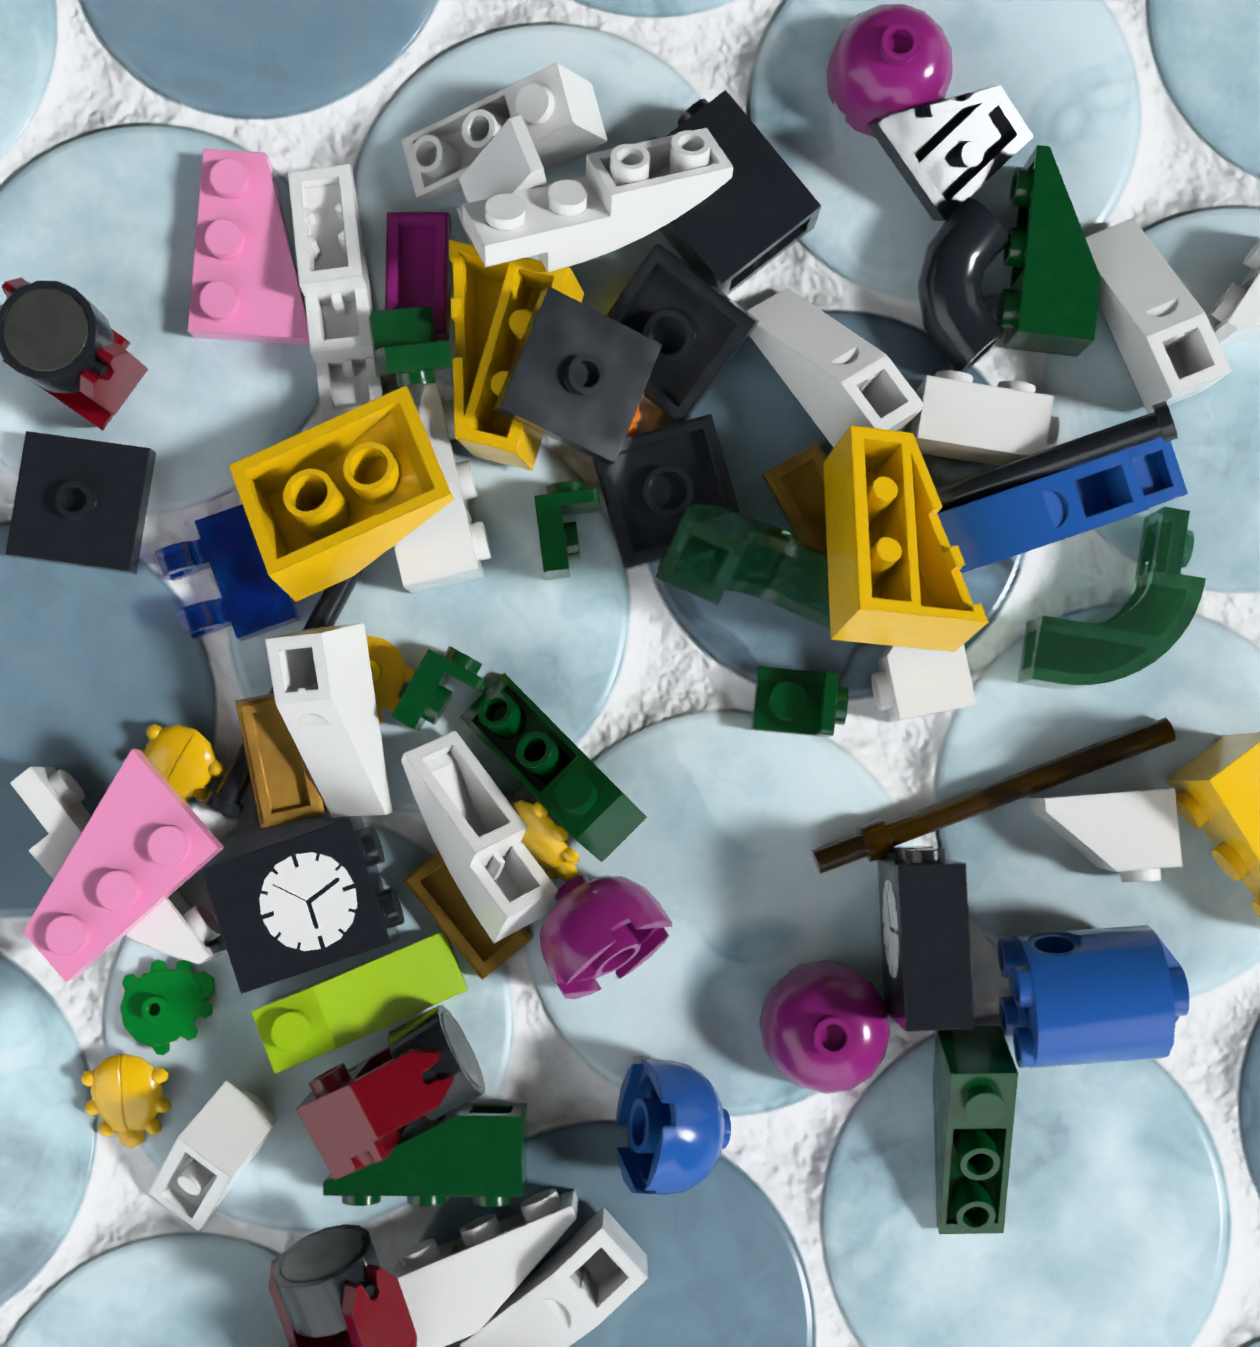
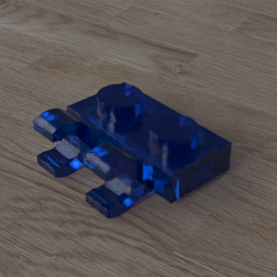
M243 504L194 521L201 539L172 544L155 551L163 575H170L172 581L188 577L210 567L212 569L222 597L195 603L176 611L184 634L186 636L191 634L192 639L209 635L232 625L236 638L244 641L301 620L294 600L269 577Z

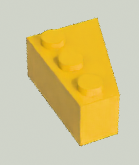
M449 240V259L453 263L454 298H451V318L455 322L456 358H452L455 439L474 457L533 471L543 434L494 411V407L541 290L550 286L581 303L584 292L570 267L547 272L541 260L528 257L485 267L474 245Z
M850 425L823 462L831 640L955 652L989 622L982 604H973L960 571L965 565L958 545L950 546L937 514L942 509V504L914 434Z
M1260 732L1224 735L1165 781L1170 788H1175L1177 812L1194 829L1201 827L1216 846L1211 851L1216 863L1233 880L1239 881L1241 879L1256 899L1251 902V906L1260 918Z

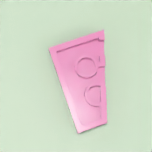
M203 149L188 319V332L194 338L310 345L306 307L302 295L303 292L299 286L298 270L295 267L287 235L288 229L272 165L264 152Z
M131 749L23 930V933L65 982L74 980L217 855L224 846L141 750Z

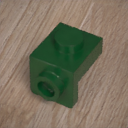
M422 306L374 311L369 315L368 320L376 377L396 375L397 387L436 383L435 370L453 367L449 340L437 341L434 315L431 307Z

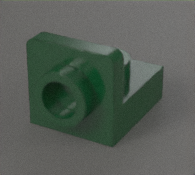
M582 481L554 483L546 487L547 494L534 496L545 580L570 577L568 561L581 559L576 521L563 523V516L599 511L598 489H584V482Z
M451 646L447 648L444 656L428 649L391 718L418 731H421L426 721L435 725L445 711L453 694V691L445 687L450 676L484 693L489 682L477 675L482 663Z
M759 666L756 673L751 730L816 737L833 736L835 724L844 725L846 721L848 687L838 686L839 671L825 670L824 672Z

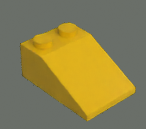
M407 386L401 387L228 465L268 575L295 602L355 576L454 500L452 491Z

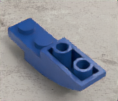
M1162 437L937 514L950 546L958 545L965 562L960 571L964 573L1144 512L1153 506L1187 495L1188 492L1171 441L1164 443Z

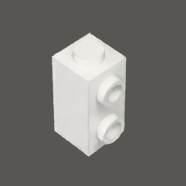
M943 370L936 372L935 376L927 375L916 390V394L925 404V407L911 421L910 433L914 434L922 454L999 466L1056 446L1060 421L1058 417L1051 416L1054 396L1035 393L1036 387L1030 383L1008 380L999 382L997 386L973 383V376L968 373Z

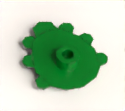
M157 959L151 963L150 973H145L140 978H137L134 974H129L122 981L125 993L120 1010L124 1028L136 1041L152 1046L158 1055L164 1056L169 1052L170 1042L177 1041L180 1037L188 1041L196 1038L198 1032L194 1025L196 1018L207 1019L213 1014V1005L205 999L214 992V978L206 971L192 974L193 966L190 961H178L175 970L167 969L165 961Z

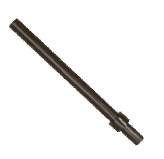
M1162 718L884 823L881 817L856 826V834L811 850L814 862L820 874L867 857L869 862H873L894 854V846L1171 743L1176 739L1175 731L1167 718Z

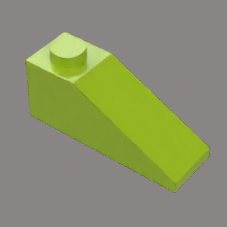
M441 931L272 999L254 1009L251 1013L274 1074L338 1049L468 990V986L450 940L444 931Z

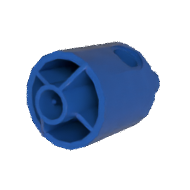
M1148 925L1015 935L1013 938H1001L998 940L997 955L1002 977L1009 978L1010 996L999 998L1000 1023L1004 1036H1013L1014 1054L1019 1068L1159 1059L1170 1055L1174 1044L1175 1023L1180 1016H1186L1189 1011L1188 982L1182 966L1155 931Z

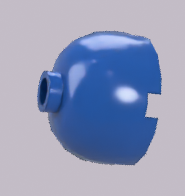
M641 1059L643 1064H632L628 1068L620 1089L617 1106L616 1126H624L629 1122L628 1147H617L618 1163L623 1181L631 1193L653 1195L682 1193L700 1184L715 1167L721 1150L726 1148L730 1141V1116L728 1111L722 1108L719 1095L712 1083L697 1069L689 1064L671 1060Z

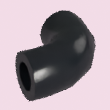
M971 197L964 200L950 214L928 244L917 286L924 329L945 362L954 371L964 373L979 362L1006 332L986 309L983 303L981 285L985 270L995 256L1009 244V237L996 217L983 204Z

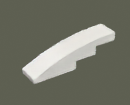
M350 164L288 172L299 286L305 296L310 354L316 364L322 423L385 395L383 376L376 377L368 320L369 315L374 312Z

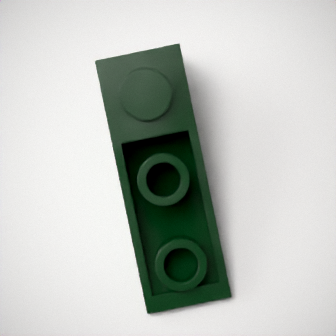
M1037 145L1024 167H1016L1011 182L1009 203L1011 206H1018L1016 228H1010L1007 233L1009 244L1004 248L1003 264L1004 266L1012 267L1010 289H1003L1000 296L997 323L1001 327L1006 328L1005 349L1078 357L1095 340L1101 277L1050 146Z
M505 673L460 716L467 726L564 829L601 862L647 818Z
M974 1026L975 1029L936 1030L933 1068L936 1214L939 1234L1004 1233L1018 1071L1001 1026Z
M466 1103L436 1120H428L402 1133L388 1158L369 1164L336 1180H333L331 1174H329L323 1182V1196H342V1203L351 1206L377 1204L381 1202V1196H407V1203L413 1206L441 1205L446 1202V1197H472V1203L482 1207L508 1205L511 1203V1197L523 1196L526 1184L527 1103Z

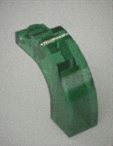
M693 504L685 508L658 565L655 578L716 605L719 604L725 590L748 594L830 629L828 562L826 553L802 543L798 535L735 511L702 504Z
M1164 506L1144 517L1133 588L1127 601L1111 618L1104 622L1086 623L1042 615L1028 621L1017 683L1052 689L1089 687L1130 676L1163 656L1180 639L1189 626L1199 606L1206 578L1181 574V568H1185L1188 565L1194 547V533L1192 530H1187L1190 511Z

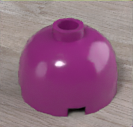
M906 4L875 6L859 13L839 35L827 67V93L832 104L835 101L839 110L846 115L845 122L855 131L874 137L867 127V124L872 119L945 99L952 80V48L942 27L924 11Z
M581 875L569 880L558 889L555 896L557 902L548 911L540 931L541 952L548 971L564 998L578 999L602 990L596 978L616 970V975L621 979L649 959L669 937L664 927H672V921L659 902L642 885L622 876L606 875L589 880L586 875Z
M825 960L799 964L788 971L789 974L781 978L776 986L772 987L766 995L759 1022L764 1049L778 1072L800 1088L825 1094L851 1090L869 1079L885 1058L890 1036L886 1004L874 985L851 967Z

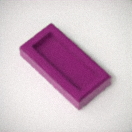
M387 212L385 310L429 306L433 310L437 340H449L451 261L449 259V240H451L449 212Z

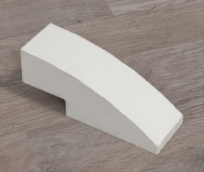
M457 731L403 753L401 763L430 835L455 883L493 943L544 917L558 889L521 841L528 826Z

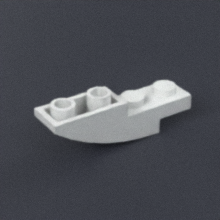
M707 128L685 130L675 135L635 144H622L613 149L586 154V176L559 180L549 185L509 194H497L487 199L462 204L463 226L485 267L538 255L547 272H552L615 251L672 222L705 200L730 180L733 174V165Z
M30 766L11 781L10 784L49 833L28 851L51 878L54 879L86 827L91 815L81 803L85 799L83 790L70 774L62 769L56 771L54 767ZM179 888L126 934L131 939L166 955L196 964H202L214 959L226 950L217 938L221 935V930L213 916L199 904L193 907Z

